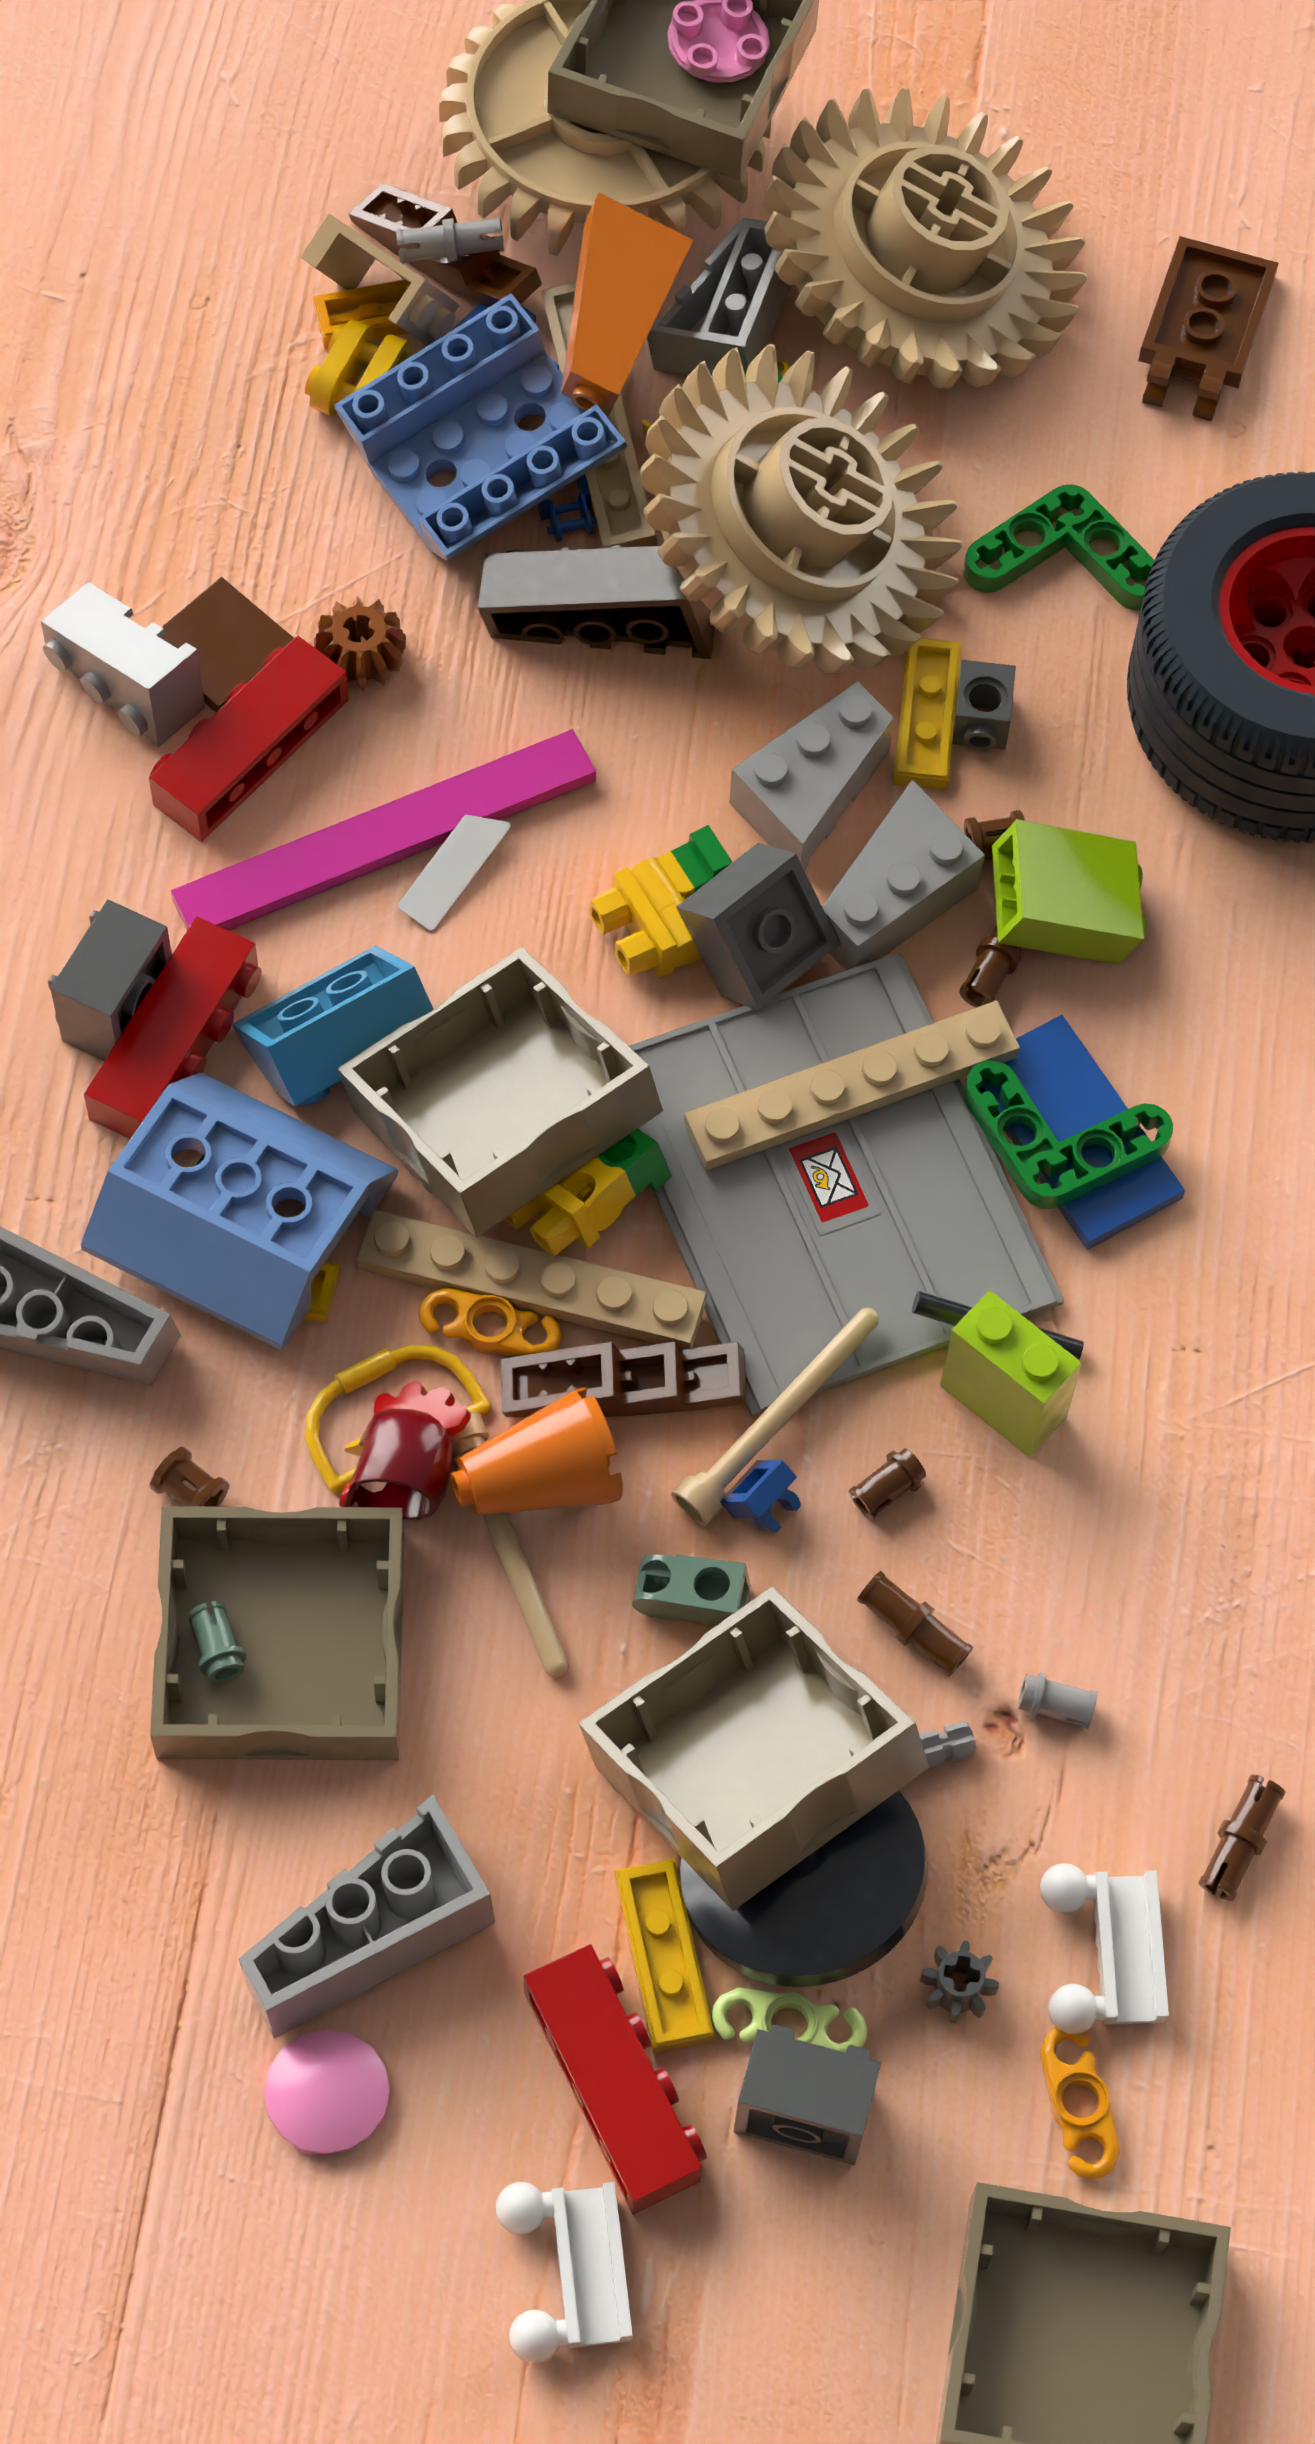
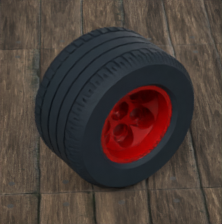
M1287 472V474L1277 473L1275 476L1265 475L1264 478L1257 477L1253 480L1244 481L1243 484L1238 483L1233 485L1232 488H1226L1223 492H1218L1213 497L1208 498L1184 517L1160 548L1149 572L1127 674V699L1135 733L1143 751L1146 753L1147 759L1152 763L1153 768L1158 771L1159 776L1165 779V783L1171 786L1176 794H1180L1184 801H1189V805L1197 807L1198 811L1202 814L1207 813L1209 818L1217 819L1220 824L1226 823L1229 828H1238L1239 832L1243 833L1245 831L1250 832L1249 835L1252 836L1257 834L1261 835V838L1264 839L1271 837L1275 841L1278 839H1282L1283 842L1293 840L1294 843H1300L1301 841L1312 843L1315 840V472H1298L1297 474L1294 472ZM1265 623L1273 627L1263 626L1262 624Z

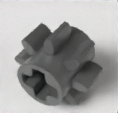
M963 1941L960 1950L948 1954L945 1949L938 1946L935 1949L934 1960L939 1970L932 1968L923 1969L920 1977V1982L923 1984L934 1986V1991L929 1996L926 2004L927 2008L932 2009L940 2005L950 2012V2022L954 2024L959 2014L971 2010L975 2016L981 2018L986 2007L980 1994L986 1996L996 1995L999 1988V1982L994 1979L985 1978V1973L988 1971L993 1960L992 1956L987 1955L979 1959L969 1952L970 1946L968 1941ZM960 1972L965 1974V1983L967 1985L965 1992L953 1990L954 1981L952 1977L954 1973Z

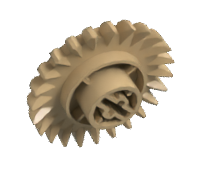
M526 0V3L520 7H516L513 4H501L492 11V29L486 26L476 27L465 37V53L452 58L446 71L447 88L442 91L439 99V123L447 121L441 133L442 154L445 157L460 151L454 166L455 186L458 190L483 175L478 187V214L483 219L499 207L510 195L513 196L510 207V236L512 239L518 241L530 228L539 213H544L547 215L549 254L558 256L571 233L574 223L585 224L598 192L651 219L658 218L661 224L685 236L687 227L686 205L688 204L693 207L712 229L715 230L720 226L721 197L716 184L742 204L747 200L748 176L746 170L739 181L547 113L548 71L577 17L584 12L592 0ZM771 120L762 137L770 139ZM761 138L748 166L762 173L765 164V146Z
M902 87L886 112L883 124H880L870 88L863 89L849 114L848 125L835 98L830 99L819 116L816 130L805 116L792 135L790 147L786 143L783 144L773 163V177L764 193V208L771 216L764 229L766 243L775 251L783 252L774 268L780 280L788 285H796L800 294L794 304L800 312L810 317L816 315L826 325L823 330V336L832 344H842L845 342L856 349L858 362L869 368L875 366L877 362L892 367V374L898 380L911 383L915 375L928 376L930 383L938 389H951L959 376H963L966 383L976 388L989 386L998 373L1012 378L1026 371L1033 359H1040L1047 355L1061 338L1062 334L1060 332L1069 325L1080 306L1065 302L1070 301L1087 280V273L1061 271L1068 267L1085 245V238L1071 237L1048 240L1059 230L1074 206L1071 200L1048 205L1036 210L1032 206L1052 175L1053 171L1050 167H1042L1014 182L1007 174L1016 162L1024 140L1016 136L1000 146L988 158L981 154L979 150L988 124V115L982 111L966 125L957 139L947 136L950 99L944 95L936 101L921 127L913 126V110L909 88Z
M768 344L754 358L747 368L746 375L744 374L738 348H733L718 362L712 376L705 360L701 362L687 376L682 388L678 384L665 397L659 409L660 417L648 429L644 444L651 457L640 469V482L647 492L656 495L643 510L646 522L654 530L662 531L665 542L657 552L664 564L670 567H677L685 579L681 583L680 590L686 598L694 602L701 600L711 610L709 615L710 623L719 631L724 632L731 627L742 634L743 643L750 652L760 656L767 648L778 651L780 661L786 667L800 670L813 658L816 667L825 674H839L850 664L861 670L877 667L890 655L896 656L906 652L922 638L917 633L928 629L945 612L929 603L944 597L958 582L956 577L930 569L940 567L962 548V541L925 536L927 532L936 528L957 509L956 500L917 502L915 497L943 467L940 461H930L901 469L896 460L908 449L920 429L915 423L899 428L881 439L872 432L888 402L889 396L882 391L871 397L853 414L843 408L853 376V370L846 366L840 370L817 394L811 391L814 375V352L807 350L786 371L782 380L778 383L775 345Z

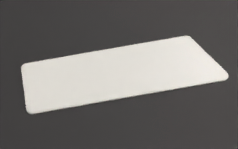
M464 815L400 900L398 908L428 930H434L510 829V823Z

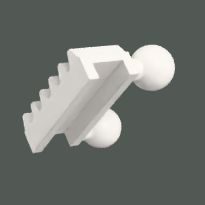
M1067 1863L1050 1867L1044 1873L1040 1882L1041 1897L1049 1908L1060 1913H1070L1079 1909L1086 1900H1094L1095 1946L1098 1948L1097 1971L1100 1973V1996H1094L1089 1989L1079 1984L1064 1985L1053 1993L1048 2006L1052 2023L1060 2031L1067 2034L1083 2033L1090 2029L1095 2021H1103V2025L1166 2023L1169 2011L1157 1870L1145 1871L1143 1876L1108 1877L1107 1872H1095V1875H1085L1081 1869Z
M516 2182L504 2188L496 2202V2215L501 2225L508 2231L516 2234L530 2233L542 2224L544 2218L554 2217L565 2317L564 2320H555L550 2314L541 2310H529L520 2314L512 2323L509 2332V2341L514 2353L526 2362L539 2363L549 2359L554 2355L558 2347L568 2346L569 2349L632 2341L633 2335L615 2182L603 2183V2187L565 2192L564 2188H554L550 2192H541L536 2186L526 2182Z

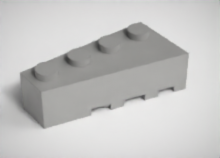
M0 1226V1349L152 1385L181 1337L171 1315Z
M433 1794L416 1808L417 1814L397 1831L392 1828L374 1843L375 1849L349 1872L346 1869L341 1871L327 1883L328 1889L306 1908L300 1906L238 1959L246 1987L274 2039L495 1924L490 1892Z

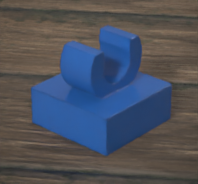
M757 1460L725 1494L726 1496L720 1503L733 1518L753 1519L755 1525L760 1530L778 1532L782 1527L772 1517L771 1507L776 1500L786 1511H797L801 1507L798 1496L793 1491L787 1489L797 1476L783 1460Z

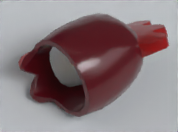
M417 1381L407 1383L396 1398L389 1393L380 1394L374 1403V1416L367 1425L363 1435L345 1446V1452L360 1456L351 1480L341 1494L339 1506L402 1508L403 1519L419 1520L431 1517L438 1510L448 1488L453 1460L452 1437L465 1429L471 1419L469 1410L464 1405H454V1395L445 1387L435 1388L427 1394L425 1387ZM376 1481L387 1482L383 1490L371 1492L361 1485Z

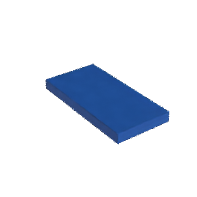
M1063 1015L1016 1038L1020 1046L1018 1057L1006 1061L1004 1064L1014 1071L1058 1142L1128 1109ZM983 1081L980 1093L990 1091L999 1103L998 1116L1005 1110L999 1100L1002 1086L992 1087L987 1081ZM1023 1123L1010 1124L1004 1129L1012 1142L1018 1146L1028 1145L1035 1139L1033 1130ZM1140 1125L1137 1126L1136 1134L1131 1140L1141 1135H1146ZM1131 1140L1123 1143L1125 1154L1127 1153L1129 1142ZM1101 1145L1087 1146L1081 1152L1083 1160L1092 1167H1106L1113 1161L1111 1152ZM1161 1156L1159 1159L1058 1207V1209L1088 1250L1183 1199L1185 1189ZM1067 1158L1068 1160L1064 1172H1067L1072 1169L1069 1158ZM1044 1171L1039 1172L1038 1179L1041 1184L1048 1183L1052 1189L1057 1188L1059 1176L1062 1173L1054 1177H1048Z

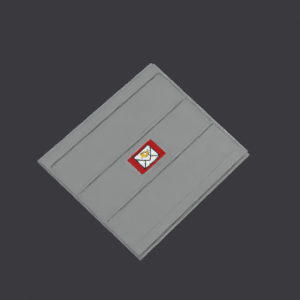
M892 954L782 992L760 1009L745 1005L629 1045L650 1066L663 1108V1112L638 1128L658 1142L672 1174V1177L657 1191H653L695 1288L706 1291L707 1302L704 1309L719 1343L738 1341L744 1349L746 1405L751 1417L764 1413L863 1308H872L877 1312L879 1316L877 1327L814 1394L948 1346L951 1330L955 1326L912 1313L913 1302L918 1291L974 1307L990 1289L1024 1317L1064 1303L993 1148L967 1106L964 1098L965 1089L960 1079L705 1171L683 1123L684 1113L933 1024V1020L902 954L898 956Z

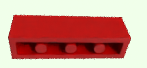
M298 635L286 647L275 649L265 660L262 669L248 683H240L230 692L223 707L210 719L204 718L194 726L188 740L173 754L168 753L157 761L149 776L153 805L202 843L349 701L346 671Z
M198 916L195 917L83 1095L89 1120L131 1139L169 1084L204 1072L207 1061L205 1056L214 1041L220 1043L225 1039L233 1024V1011L242 997L249 998L260 981L262 970L258 967L256 944Z
M589 1944L523 1975L524 1993L632 2215L700 2183L702 2174L700 2162L707 2159L706 2151L693 2125L689 2124L682 2127L672 2108V2105L679 2102L677 2092L666 2070L662 2067L654 2071L644 2049L651 2047V2042L639 2015L636 2012L626 2015L616 1995L623 1992L624 1988L611 1959L606 1957L599 1960L592 1944Z

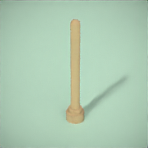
M861 1309L707 1473L700 1471L695 1477L687 1476L675 1488L671 1496L687 1516L698 1524L706 1526L722 1509L720 1501L726 1496L723 1489L877 1327L879 1316L874 1309Z
M470 1412L471 1419L465 1429L452 1437L453 1458L455 1462L461 1456L485 1443L489 1438L485 1424L478 1412ZM508 1513L483 1515L544 1669L552 1678L563 1677L568 1671V1661Z

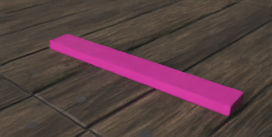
M571 729L172 889V900L187 930L196 916L229 930L442 844L464 815L494 820L504 819L595 782L596 770L574 730Z

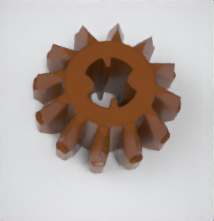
M357 595L353 606L349 608L336 601L332 608L333 615L320 616L318 633H316L314 638V648L344 669L347 673V683L351 680L357 681V685L362 692L368 683L367 680L374 679L384 686L388 679L387 671L399 672L402 665V654L406 649V635L400 628V619L396 612L385 613L384 605H382L380 599L366 607Z

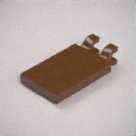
M1179 236L1140 350L1138 361L1151 364L1142 402L1162 407L1171 376L1200 384L1192 416L1209 421L1213 420L1223 384L1239 389L1275 280L1278 262Z

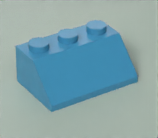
M375 945L234 1022L232 1027L276 1094L294 1106L298 1104L308 1105L324 1098L330 1092L329 1087L341 1081L337 1068L402 1025L410 1023L434 1009L415 967Z

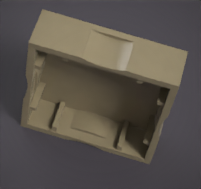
M592 0L584 12L577 17L548 71L547 113L740 181L816 32L819 0H751L753 10L760 15L768 28L770 41L768 54L764 64L751 76L735 82L713 83L692 76L678 65L669 50L667 31L672 21L673 10L675 6L683 1L692 2L694 0Z
M520 947L458 988L446 1001L431 1012L402 1025L337 1068L354 1113L476 1238L663 1112L650 1066L603 1022L596 1020L580 1009L570 997L566 987L523 947Z
M162 1506L158 1590L162 1604V1625L158 1645L154 1653L150 1730L156 1759L399 1760L405 1535L402 1508L316 1507L298 1512L281 1513L267 1512L249 1507ZM211 1601L225 1603L226 1615L236 1646L242 1647L246 1654V1659L242 1663L244 1671L238 1677L221 1683L211 1682L208 1675L200 1672L198 1662L202 1655L193 1626L188 1619L189 1611L202 1603H206L208 1614H213L210 1605Z
M773 1586L705 1633L681 1657L667 1666L647 1674L578 1723L596 1768L732 1911L930 1768L916 1722L863 1672L856 1670L841 1660L831 1650L822 1633Z
M977 2182L970 2198L936 2444H1206L1212 2395L1209 2378V2357L1212 2339L1221 2318L1231 2227L1144 2211H1102L1086 2207L1065 2197Z

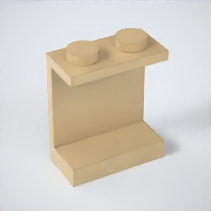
M330 213L300 256L304 261L346 290L358 287L375 260L410 283V286L388 319L426 346L446 335L454 324L455 312L460 306L458 303Z

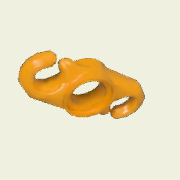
M446 1287L431 1292L421 1302L418 1312L420 1323L428 1333H435L439 1329V1325L433 1315L434 1309L442 1304L453 1306L457 1311V1317L452 1323L443 1327V1334L449 1338H463L468 1341L472 1348L485 1354L498 1353L517 1357L555 1351L560 1346L562 1339L559 1323L553 1316H545L541 1323L547 1331L546 1341L538 1345H532L525 1341L524 1331L528 1326L537 1323L538 1315L533 1311L516 1310L509 1301L497 1295H479ZM486 1312L498 1313L507 1322L505 1330L493 1337L479 1334L473 1324L478 1316Z
M1055 2026L1046 2033L1040 2048V2059L1050 2099L1051 2113L1055 2121L1063 2129V2146L1068 2152H1074L1081 2141L1086 2138H1093L1099 2141L1104 2148L1102 2158L1096 2163H1087L1077 2156H1072L1068 2160L1069 2169L1079 2177L1091 2180L1103 2178L1114 2170L1120 2153L1118 2136L1109 2102V2091L1104 2081L1095 2071L1096 2056L1091 2051H1085L1080 2059L1072 2065L1059 2061L1056 2056V2048L1063 2040H1072L1082 2047H1087L1091 2043L1090 2034L1086 2031L1080 2034H1067ZM1083 2085L1095 2094L1097 2110L1088 2117H1075L1064 2108L1062 2093L1070 2086Z

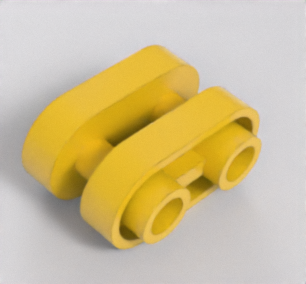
M350 319L344 327L341 325L337 326L331 336L328 345V355L322 366L315 365L307 378L305 394L310 396V407L330 416L337 413L334 406L336 403L411 357L412 343L393 334H388L380 346L373 344L374 328L355 319ZM368 364V367L365 370L363 376L361 377L359 383L357 384V386H355L354 383L358 378L359 374L361 373L364 365Z

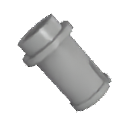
M1040 1671L1037 1676L1026 1674L1021 1687L1017 1709L1027 1711V1717L1035 1719L1036 1714L1088 1729L1094 1714L1098 1692L1047 1680L1046 1673Z

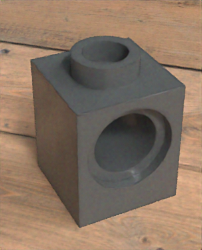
M969 660L961 661L952 744L966 745L971 749L980 751L992 748L1006 750L1012 714L1015 665ZM977 707H985V708H988V709H990V710H992V711H990V712H982V711H979V710H977V709H975V708H977Z

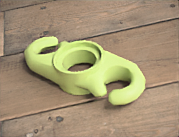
M736 1988L720 1995L712 2009L711 2019L714 2029L724 2040H731L735 2036V2030L728 2022L727 2014L730 2008L736 2004H743L749 2007L752 2012V2022L739 2034L740 2039L744 2043H754L757 2029L770 2032L772 2017L777 2011L784 2008L799 2010L807 2020L808 2028L797 2040L846 2053L849 2045L863 2047L867 2039L868 2028L864 2017L856 2008H847L843 2016L851 2025V2037L848 2041L841 2044L831 2041L826 2029L827 2025L839 2015V2008L832 2004L821 2006L813 2004L805 1996L794 1992L778 1993L750 1988Z

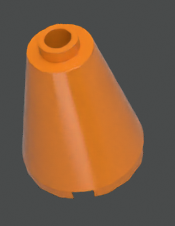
M585 1387L573 1390L458 1458V1471L451 1473L450 1479L460 1507L469 1505L475 1515L604 1505L619 1501L623 1496L621 1472L610 1475L608 1468L610 1466V1456L617 1455L606 1419L594 1396L586 1397L587 1389Z

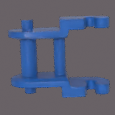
M585 474L576 479L577 486L580 488L578 502L554 507L552 500L545 499L537 504L541 520L549 519L551 526L547 527L548 535L554 534L556 542H561L562 533L585 528L588 535L594 533L593 525L597 524L596 516L591 517L589 512L591 510V495ZM574 510L580 511L581 518L559 522L557 514Z

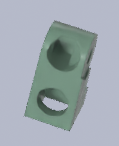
M678 1554L677 1556L645 1555L640 1560L632 1606L638 1612L658 1619H681L718 1625L748 1604L751 1583L746 1563Z

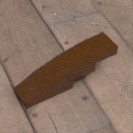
M385 183L380 184L348 213L351 222L397 256H399L398 250L400 248L420 246L419 243L397 245V229L407 230L443 225L442 220L452 218L454 224L458 223L452 208ZM484 234L481 235L482 238L489 237V236L484 235ZM499 250L458 255L459 260L448 262L447 257L408 262L432 279L486 307L494 305L511 293L521 304L542 285L535 267L500 255Z
M675 1341L618 1350L613 1342L504 1358L501 1359L502 1413L505 1417H529L571 1391L583 1387L587 1389L586 1397L593 1395L597 1400L604 1417L685 1412L747 1404L744 1349L738 1341L681 1350Z

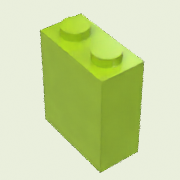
M1016 819L992 845L998 943L1119 964L1144 940L1147 920L1145 914L1142 913L1140 896L1143 871L1138 864L1135 841Z
M989 1289L951 1330L940 1386L1030 1458L1067 1418L1082 1362Z

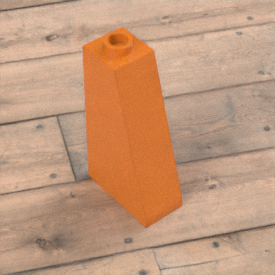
M598 192L584 224L561 394L571 398L572 402L584 411L597 404L604 414L609 417L692 245L693 239Z

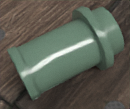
M211 1601L210 1605L213 1614L209 1615L206 1603H202L189 1611L188 1619L193 1626L202 1655L198 1662L200 1672L208 1675L211 1682L221 1683L238 1677L244 1671L242 1663L246 1659V1654L242 1647L236 1646L226 1615L225 1603Z

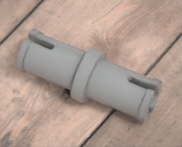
M500 217L455 224L452 218L442 220L443 225L396 230L397 245L420 244V246L400 248L398 250L402 264L409 261L447 257V261L452 262L459 260L458 255L498 250L499 252L504 251L503 235L481 237L483 234L500 233L502 231Z

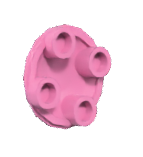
M751 0L683 1L675 6L672 21L667 31L669 50L678 65L692 76L713 83L735 82L751 76L764 64L770 48L768 28L760 15L753 10Z
M326 2029L303 2034L281 2050L269 2068L264 2094L268 2116L280 2135L291 2142L301 2153L315 2155L318 2153L331 2154L350 2150L370 2137L375 2129L380 2127L386 2119L390 2088L386 2067L372 2046L352 2033Z

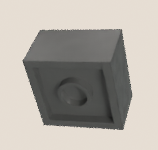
M761 843L754 845L676 906L721 997L756 1009L764 1006L840 945L797 854Z
M109 899L106 900L100 911L93 910L89 916L91 925L60 974L58 976L52 974L48 980L62 1042L103 1061L109 1055L172 955L167 926Z
M773 2025L770 2032L757 2029L738 2100L733 2132L855 2165L881 2062L869 2059L870 2051L862 2047L849 2045L845 2053L793 2039L794 2030L781 2025Z

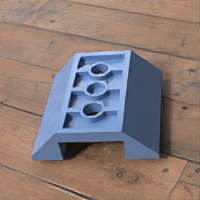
M512 293L334 405L374 477L425 546L446 561H449L627 447L624 438L597 404L584 411L577 407L571 398L561 394L563 374L547 355L540 329ZM537 414L545 418L544 423L538 429L525 431L518 427L520 420L527 415ZM441 470H450L457 474L455 480L444 487H436L429 483L431 477Z
M200 1072L167 1086L106 1174L84 1233L81 1250L282 1351L312 1306L311 1282L357 1213L368 1218L372 1216L397 1178L398 1169ZM187 1149L197 1150L205 1156L204 1160L194 1167L179 1166L174 1162L173 1158L177 1153ZM286 1199L298 1200L305 1206V1210L300 1215L288 1218L278 1215L273 1208L277 1203Z

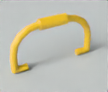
M411 1344L391 1351L384 1348L335 1374L336 1380L318 1393L306 1415L304 1437L311 1459L331 1492L339 1493L343 1491L351 1480L356 1467L338 1476L327 1458L319 1437L320 1420L325 1409L342 1392L344 1395H347L393 1371L397 1368L396 1364L411 1359L432 1360L449 1368L461 1381L474 1402L473 1405L467 1407L469 1412H478L481 1416L490 1412L492 1405L473 1373L457 1356L436 1346Z

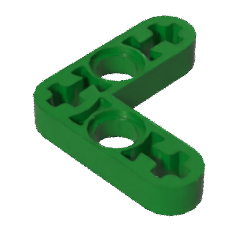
M1069 484L1053 489L974 541L967 549L963 572L966 582L975 590L984 593L996 592L1066 547L1118 603L1128 609L1141 610L1145 587L1139 583L1130 586L1128 584L1129 578L1131 577L1136 582L1144 579L1147 581L1154 559L1083 487ZM1061 507L1067 511H1072L1075 508L1079 510L1077 517L1071 512L1059 517ZM1054 522H1056L1055 530L1052 525ZM1022 530H1032L1041 535L1043 542L1035 547H1026L1018 543L1014 536ZM1105 538L1115 543L1118 551L1110 556H1102L1093 552L1089 544L1093 540ZM1004 547L1006 553L1002 555V549ZM982 560L985 564L989 565L998 560L997 570L990 566L980 569L978 567L979 561ZM1126 560H1128L1127 568L1123 566Z
M994 1060L979 1062L972 1067L967 1076L964 1098L968 1108L1023 1196L1030 1204L1041 1209L1060 1207L1159 1159L1166 1153L1171 1142L1173 1122L1170 1115L1163 1108L1147 1103L1133 1106L1058 1142L1018 1077L1008 1065ZM983 1081H987L992 1087L1002 1086L999 1100L1005 1110L998 1116L999 1103L990 1091L980 1093ZM1023 1123L1033 1130L1035 1139L1028 1145L1018 1146L1010 1143L1005 1138L1003 1131L1010 1124ZM1139 1124H1142L1146 1130L1157 1129L1155 1141H1151L1146 1135L1131 1139L1135 1136ZM1131 1140L1129 1142L1127 1153L1125 1154L1123 1143ZM1101 1145L1111 1152L1113 1161L1106 1167H1092L1083 1160L1081 1152L1087 1146ZM1067 1158H1069L1072 1169L1067 1172H1064L1068 1160ZM1044 1171L1048 1177H1054L1062 1173L1059 1176L1057 1188L1052 1189L1048 1183L1038 1185L1039 1172Z

